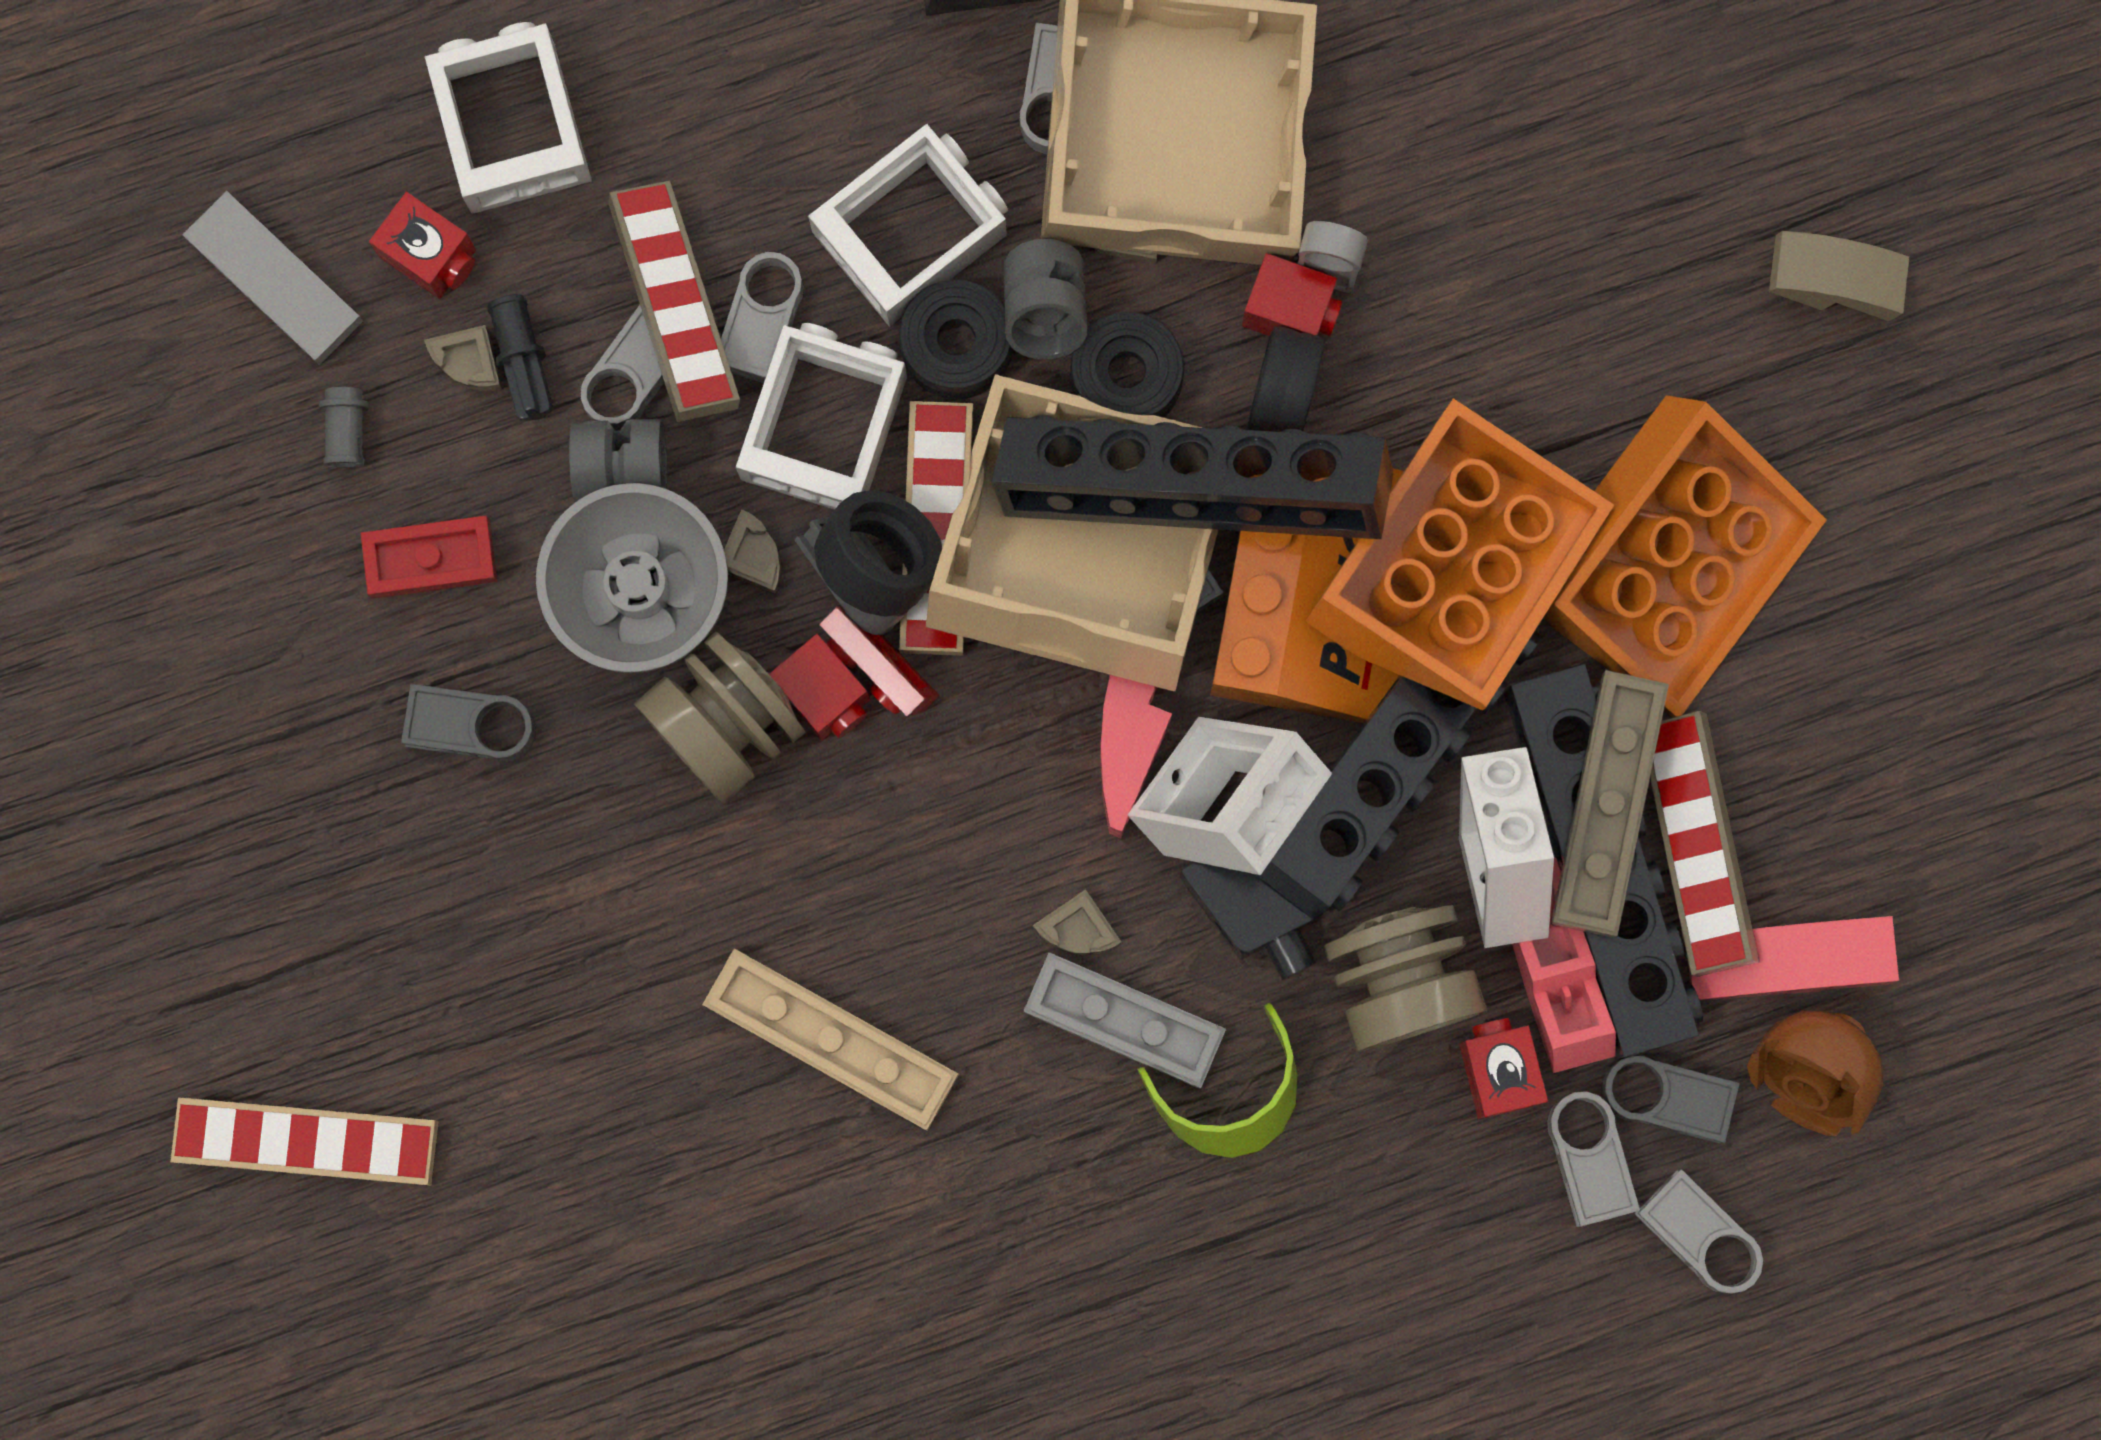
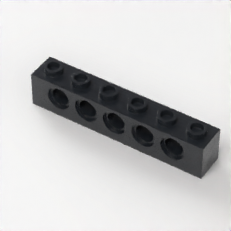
M1040 415L1030 419L1006 418L991 482L1005 517L1382 539L1393 479V469L1386 438L1372 437L1359 432H1351L1345 435L1310 434L1298 429L1272 432L1244 430L1230 425L1218 428L1182 427L1170 422L1142 425L1123 424L1110 419H1097L1092 422L1067 421ZM1200 470V471H1198V472H1196V473L1188 474V473H1190V472ZM1257 474H1263V475L1258 476V477H1255V478H1250V477H1252V476H1254V475H1257ZM1327 477L1322 481L1313 482L1316 479Z
M1534 631L1515 661L1517 665L1520 666L1528 658L1542 639L1543 635L1538 631ZM1399 675L1329 770L1332 775L1265 870L1261 875L1257 876L1314 920L1330 906L1340 912L1363 882V880L1355 875V872L1366 857L1369 856L1374 861H1378L1400 831L1391 825L1404 806L1413 812L1435 785L1436 781L1427 775L1440 757L1449 763L1471 736L1472 732L1463 725L1476 707L1455 698L1454 708L1442 707L1433 699L1429 687ZM1503 681L1484 710H1478L1485 714L1500 697L1508 684ZM1395 732L1407 733L1416 741L1418 757H1408L1397 749L1394 742ZM1358 781H1369L1378 787L1382 795L1381 807L1370 806L1360 798L1357 790ZM1321 830H1331L1342 837L1346 845L1345 857L1332 856L1323 848L1320 840Z
M1585 664L1512 684L1504 694L1520 748L1527 747L1553 855L1557 859L1561 871L1575 808L1572 802V790L1574 786L1580 784L1601 683L1599 678L1589 679ZM1561 723H1569L1578 727L1585 740L1583 751L1577 754H1568L1561 751L1553 740L1554 727ZM1643 815L1624 906L1633 909L1639 916L1641 928L1638 936L1635 939H1623L1619 936L1611 938L1584 932L1596 964V980L1616 1031L1615 1061L1697 1037L1699 1034L1696 1023L1703 1022V1012L1697 992L1692 984L1683 985L1677 961L1684 960V951L1678 930L1673 922L1669 924L1664 923L1658 900L1665 898V889L1660 871L1655 861L1646 863L1639 842V838L1646 836ZM1636 967L1647 968L1658 978L1659 993L1652 1002L1637 999L1629 989V975Z

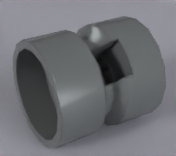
M1034 239L1021 243L1011 250L1004 261L1005 334L1011 348L1023 356L1034 359H1056L1071 354L1081 347L1087 337L1085 270L1082 256L1078 250L1068 243L1055 239Z
M662 419L626 420L621 430H614L608 420L573 421L570 428L569 463L574 502L599 489L626 483L648 484L667 489V450Z

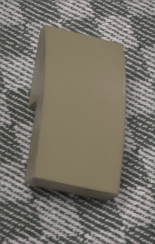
M1781 231L1775 237L1769 292L1819 310H1824L1838 303L1890 321L1902 315L1904 311L1909 256L1843 238Z

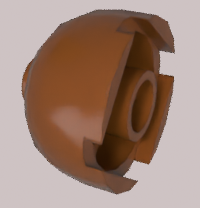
M1800 1011L1776 1022L1763 1036L1747 1064L1750 1080L1757 1091L1762 1083L1765 1082L1770 1090L1781 1097L1774 1099L1771 1106L1800 1126L1827 1136H1837L1843 1127H1852L1851 1135L1858 1133L1871 1114L1883 1088V1066L1876 1047L1868 1035L1865 1034L1862 1025L1854 1018L1842 1013Z

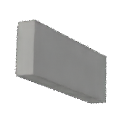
M228 191L182 234L193 247L318 365L363 322L361 317Z
M1048 953L1023 1011L1027 1015L1198 1089H1201L1226 1031L1221 1026L1052 953Z

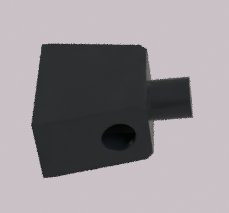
M1198 862L1181 869L1180 878L1183 884L1240 959L1266 948L1282 980L1292 977L1316 964L1300 930L1320 920L1323 913L1314 920L1256 874Z

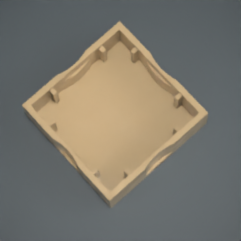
M1060 0L1041 239H1055L1072 246L1123 251H1147L1159 255L1262 265L1267 253L1292 262L1301 245L1306 173L1302 132L1304 111L1312 87L1317 5L1278 0Z
M995 374L972 449L968 485L961 502L953 512L930 587L926 627L1176 691L1218 530L1005 517L991 481L1007 417L1030 419L1041 415L1067 421L1092 422L1097 419H1110L1123 424L1155 425L1160 422H1170L1182 427L1198 426L1155 415H1135L1114 411L1097 405L1081 396ZM1200 470L1193 471V472H1190V473H1188V474H1193V473H1196V472H1198V471H1200Z

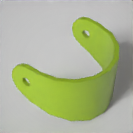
M1270 1002L1264 1005V1009L1283 1046L1287 1059L1284 1080L1270 1103L1250 1118L1225 1126L1195 1124L1174 1114L1159 1096L1145 1068L1137 1069L1156 1110L1178 1138L1202 1153L1234 1158L1261 1151L1283 1132L1296 1106L1298 1074L1287 1031Z

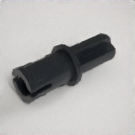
M518 294L506 295L491 301L487 305L500 350L496 363L499 369L505 370L517 417L521 421L540 420L553 410L541 362L546 357V352L543 346L536 343L527 309L526 297L524 298L523 295Z

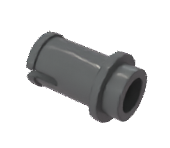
M360 388L325 389V400L319 401V410L325 411V457L323 458V465L333 468L364 466L363 412L369 410V402L363 400V390Z

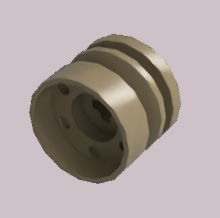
M715 631L704 641V644L721 664L720 667L712 673L694 654L690 653L684 660L698 683V686L690 693L686 692L674 681L664 676L638 699L634 706L691 771L724 805L755 778L741 750L751 743L763 754L775 760L781 755V752L764 730L773 723L793 743L805 733V730L797 721L789 698L763 667L747 651L744 652L730 644Z
M1453 905L1438 908L1411 907L1382 915L1356 925L1354 929L1341 938L1324 946L1328 962L1357 956L1360 963L1359 967L1336 975L1334 977L1336 987H1352L1366 984L1370 997L1354 1004L1345 1011L1357 1052L1408 1039L1487 1012L1475 971L1462 970L1444 973L1441 964L1442 960L1456 954L1466 946L1464 937L1460 936L1434 942L1432 932L1443 929L1458 921Z

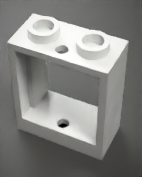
M531 22L512 24L500 30L499 36L475 42L472 39L453 40L443 44L438 49L439 53L425 56L461 194L471 214L592 181L555 44L546 23L538 26ZM539 56L562 145L474 168L450 80Z
M928 124L920 128L808 216L812 233L889 327L903 317L907 306L921 291L938 282L951 280L1007 236L1006 219L1003 214L1008 211V208L1003 199L987 181L978 186L964 169L969 164V161L958 144L948 134L938 138ZM927 163L979 227L903 287L899 288L848 224Z
M802 323L800 330L784 325L738 458L736 469L742 481L835 510L839 503L851 494L870 490L907 379L905 363L896 360L898 354L895 351L876 343L862 342L859 349L837 342L838 335L835 332L819 325ZM798 359L883 386L853 477L767 451Z
M1198 717L1128 813V817L1164 856L1261 875L1332 773L1297 732ZM1177 770L1179 774L1178 780L1173 783L1172 774ZM1235 771L1248 773L1213 823L1200 821Z
M1527 747L1462 757L1459 842L1484 948L1548 938L1554 855Z

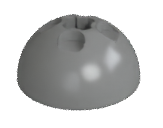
M626 483L605 487L586 495L571 505L557 519L547 534L541 547L536 570V588L540 608L546 622L558 640L567 649L586 662L602 669L622 673H642L661 669L676 663L694 651L707 638L717 623L725 603L728 586V570L724 549L717 532L706 516L695 505L675 492L662 487L640 483ZM651 571L654 572L653 576L655 579V586H653V579L650 574ZM645 597H647L648 601L645 600L643 602L632 603V605H630L631 600H640Z

